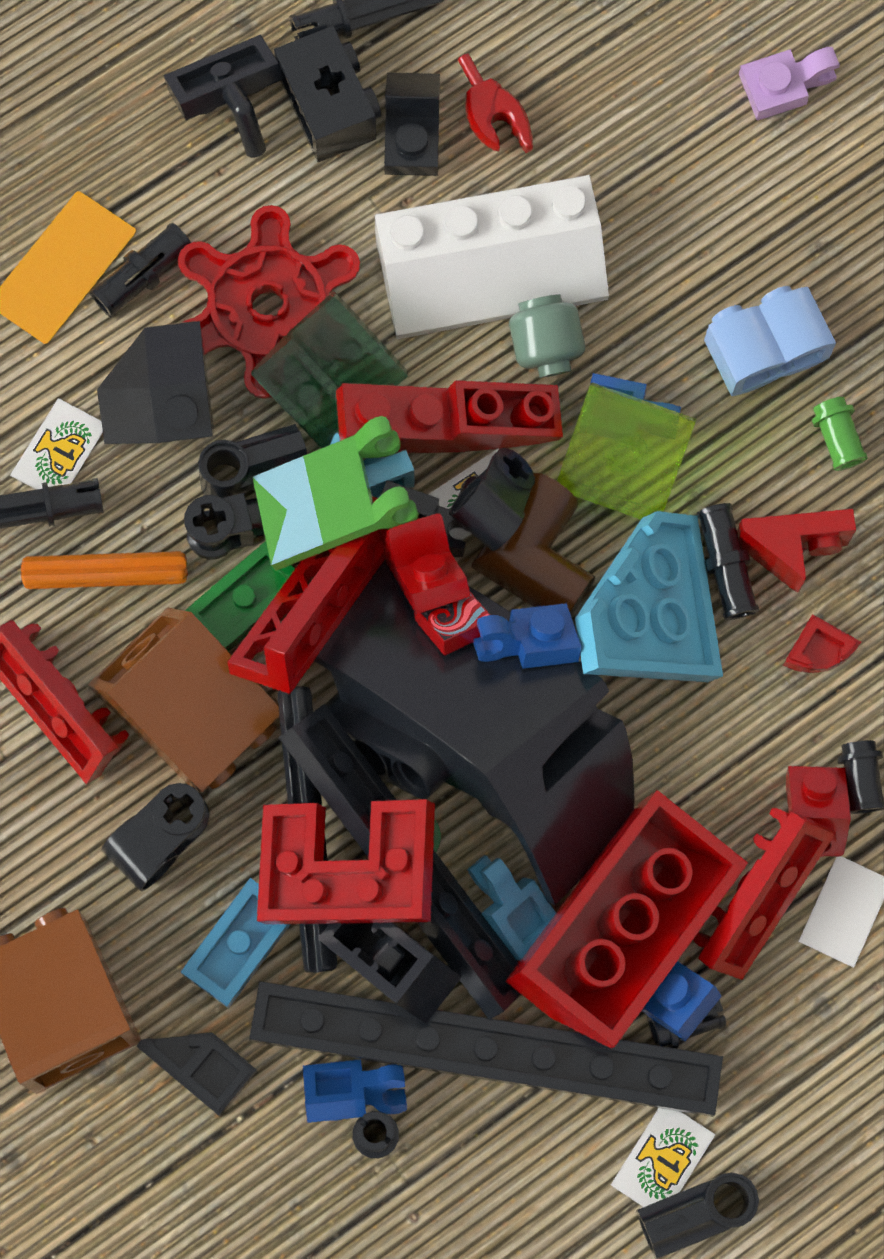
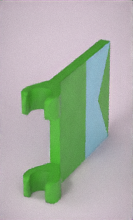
M375 417L369 420L351 437L252 477L270 562L275 571L376 530L389 529L418 519L417 506L413 500H409L408 492L404 487L398 486L387 490L373 503L363 458L391 456L399 451L401 444L399 435L395 430L392 431L390 422L386 417Z

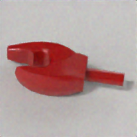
M467 53L459 57L458 62L472 86L465 94V110L467 120L476 137L491 150L500 152V142L492 124L496 121H504L510 126L511 134L517 138L525 153L531 152L533 149L532 131L527 114L519 100L493 78L484 81L470 54Z

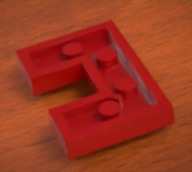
M427 799L371 801L369 860L323 861L326 807L318 803L263 805L257 907L258 922L268 925L431 921L435 803Z

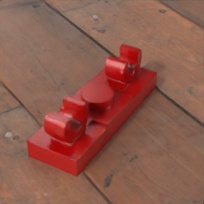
M10 620L0 626V680L85 784H88L102 775L113 755L117 754L129 737V733L123 730L115 736H109L101 726L105 724L110 716V710L108 708H100L94 711L92 715L84 706V701L79 697L74 684L66 677H63L52 664L59 652L56 645L48 650L38 651L32 644L41 630L38 624H29L21 630L13 620Z
M778 808L771 809L769 814L779 821L781 828L773 840L756 833L753 841L765 853L761 859H757L752 869L739 881L737 892L727 907L729 910L717 906L711 914L716 917L719 923L713 935L710 937L698 932L694 937L693 941L695 944L704 948L698 959L710 969L743 980L835 834L820 823L793 811L787 813Z

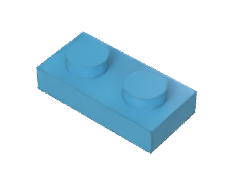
M251 878L181 970L183 976L228 1009L291 925H267L257 921L259 884Z

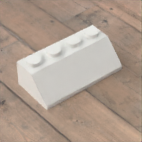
M589 175L375 215L376 245L396 339L509 319L515 313L520 312L518 305L520 302L543 296L561 294L562 302H569L575 306L604 301L609 298L602 229Z

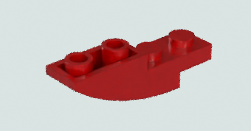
M455 380L448 388L343 383L336 390L340 441L355 435L369 420L379 416L386 417L390 422L392 431L395 430L399 435L401 444L397 453L405 450L407 453L483 451L559 441L563 438L558 385Z

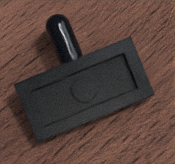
M261 34L163 75L168 91L185 121L199 115L208 114L217 107L227 104L233 113L246 155L255 158L265 153V142L254 107L247 95L258 93L265 87L284 79L277 59Z

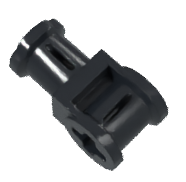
M244 493L223 498L215 495L201 496L187 507L184 514L187 542L197 556L207 560L219 559L226 556L231 550L254 545L253 538L265 536L257 498L245 500ZM214 521L218 533L207 535L203 523Z

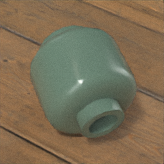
M561 294L520 302L518 304L520 312L515 313L509 320L517 363L526 369L537 368L539 378L571 372L570 361L582 356L586 347L577 307L572 303L562 302Z

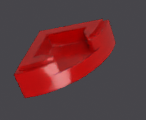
M812 614L783 666L804 673L825 672L847 661L855 653L861 641Z

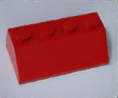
M656 790L638 803L505 982L550 1018L612 1049L623 1037L745 869L748 862L660 791Z

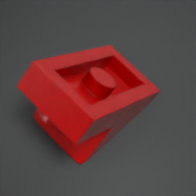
M844 509L741 519L737 532L742 550H748L750 557L795 592H800L806 580L803 550H809V555L828 556L842 551V547L848 546L856 532L854 510Z
M440 513L404 523L386 531L384 546L386 563L416 614L471 597L467 577L450 552L443 517Z

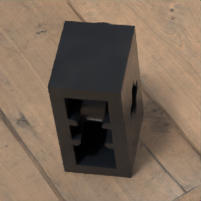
M334 26L274 49L275 58L279 63L284 79L280 82L317 162L376 140V119L382 116L378 100L370 86L362 88L356 75L361 69L355 50L349 41L341 43Z
M394 922L330 923L318 937V940L393 1002L425 1024L462 978Z

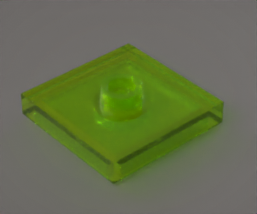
M592 382L586 394L557 482L566 487L576 497L638 519H642L656 511L664 512L697 419Z

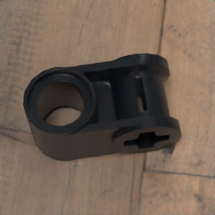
M500 448L491 457L486 470L479 476H470L464 481L458 498L449 511V515L492 551L503 546L516 532L524 519V509L532 486L535 484V476L528 462L514 450Z
M182 783L170 784L160 790L136 815L124 822L103 844L101 851L142 892L158 881L175 863L178 856L205 831L210 818L208 806L199 792L190 785ZM176 801L183 806L193 801L189 807L193 818L187 824L179 819L170 824L174 815L169 808Z

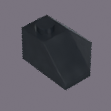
M200 321L150 326L142 330L97 389L104 444L163 443L213 437L214 424Z

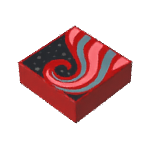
M471 592V597L416 614L414 611L417 624L444 655L473 643L474 638L481 637L477 626V619L490 614Z

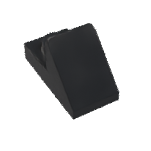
M387 73L385 92V175L438 176L440 74Z

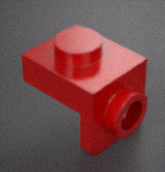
M788 766L786 775L788 812L793 811L820 823L835 834L821 857H839L844 855L851 822L845 768Z

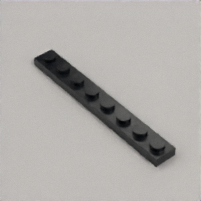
M259 981L249 1037L250 1042L378 1063L395 1064L403 1067L710 1117L716 1114L723 1056L620 1040L611 1049L582 1033L496 1019L489 1020L484 1017L436 1010L425 1024L396 1003Z

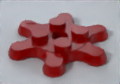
M274 205L263 206L252 215L250 222L251 240L242 251L234 254H225L217 251L210 244L199 241L187 244L178 256V266L181 273L186 278L202 285L208 294L207 306L202 313L194 318L184 320L182 323L200 321L204 355L218 348H233L240 352L246 362L244 373L245 387L250 394L262 399L274 397L284 387V365L288 356L303 349L315 350L328 360L343 361L355 353L358 345L355 330L349 324L334 318L327 308L328 296L332 290L356 278L360 269L358 254L346 245L331 246L315 256H306L298 253L289 242L290 217L285 210ZM263 293H274L283 300V305L278 310V315L273 317L272 314L263 315L253 310V302Z

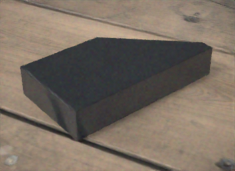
M212 1032L179 1037L142 1039L137 1044V1047L219 1117H221L258 1072L257 1069Z

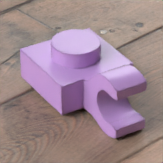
M825 47L814 51L798 63L795 62L790 49L741 65L739 76L758 121L807 105L809 95L806 89L823 86L835 81L837 76L834 69L839 68L840 64L833 47Z

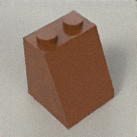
M167 607L87 684L188 785L200 792H203L208 786L211 789H215L222 785L236 770L237 766L233 761L249 746L251 749L261 746L277 729L274 721L279 717V706L258 683L229 674L227 662L232 655L193 613Z
M66 908L51 911L34 922L37 929L15 939L13 933L0 936V1038L19 1084L36 1094L137 1045L142 1040L86 918L78 909L68 913Z

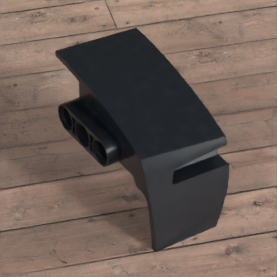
M386 560L383 561L314 660V662L331 671L338 690L326 703V706L381 779L420 799H428L444 783L478 799L489 815L505 823L516 834L539 880L545 898L551 904L556 905L587 873L634 810L633 758L627 730L621 719L598 709L596 706L609 692L606 683L598 675L583 674L580 661L522 669L518 655L490 662L479 661L474 643L444 655L415 621L412 606L388 567ZM469 586V591L490 615L502 616L509 622L511 612Z

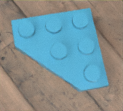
M656 511L640 520L575 617L577 635L582 647L580 656L583 674L710 682L723 677L697 516Z

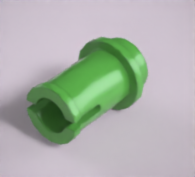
M836 397L826 400L813 408L816 416L812 419L813 426L820 427L835 471L852 468L868 459L851 417L855 412L853 405H847L844 397Z

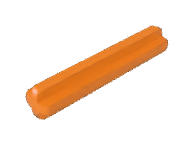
M181 551L27 556L22 559L21 580L27 589L183 584L188 576L187 558L185 553Z

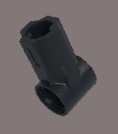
M296 424L238 442L217 440L208 444L201 452L198 461L200 486L203 494L215 495L221 498L242 493L245 495L247 492L255 490L253 476L307 455L304 440ZM219 465H229L234 467L238 474L230 480L220 481L213 478L210 472Z
M731 1172L721 1174L709 1181L637 1209L636 1213L647 1244L654 1258L659 1259L730 1229L745 1225L756 1214L759 1197L757 1189L751 1180L742 1174ZM724 1184L737 1188L742 1194L744 1201L742 1211L737 1217L732 1219L722 1216L714 1205V1194L718 1187Z

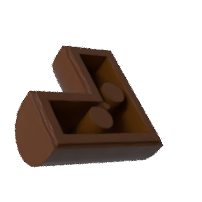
M533 473L535 484L532 486L527 500L522 523L511 538L499 549L492 551L484 544L472 562L471 568L533 607L567 603L572 616L593 585L595 576L550 548L576 511L578 501L566 487L556 480L541 473Z

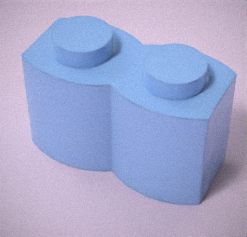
M783 286L766 294L761 299L762 304L759 306L742 309L740 305H734L720 311L712 318V323L708 326L704 341L731 396L753 391L780 377L804 371L830 358L836 342L808 287L792 290L790 286Z

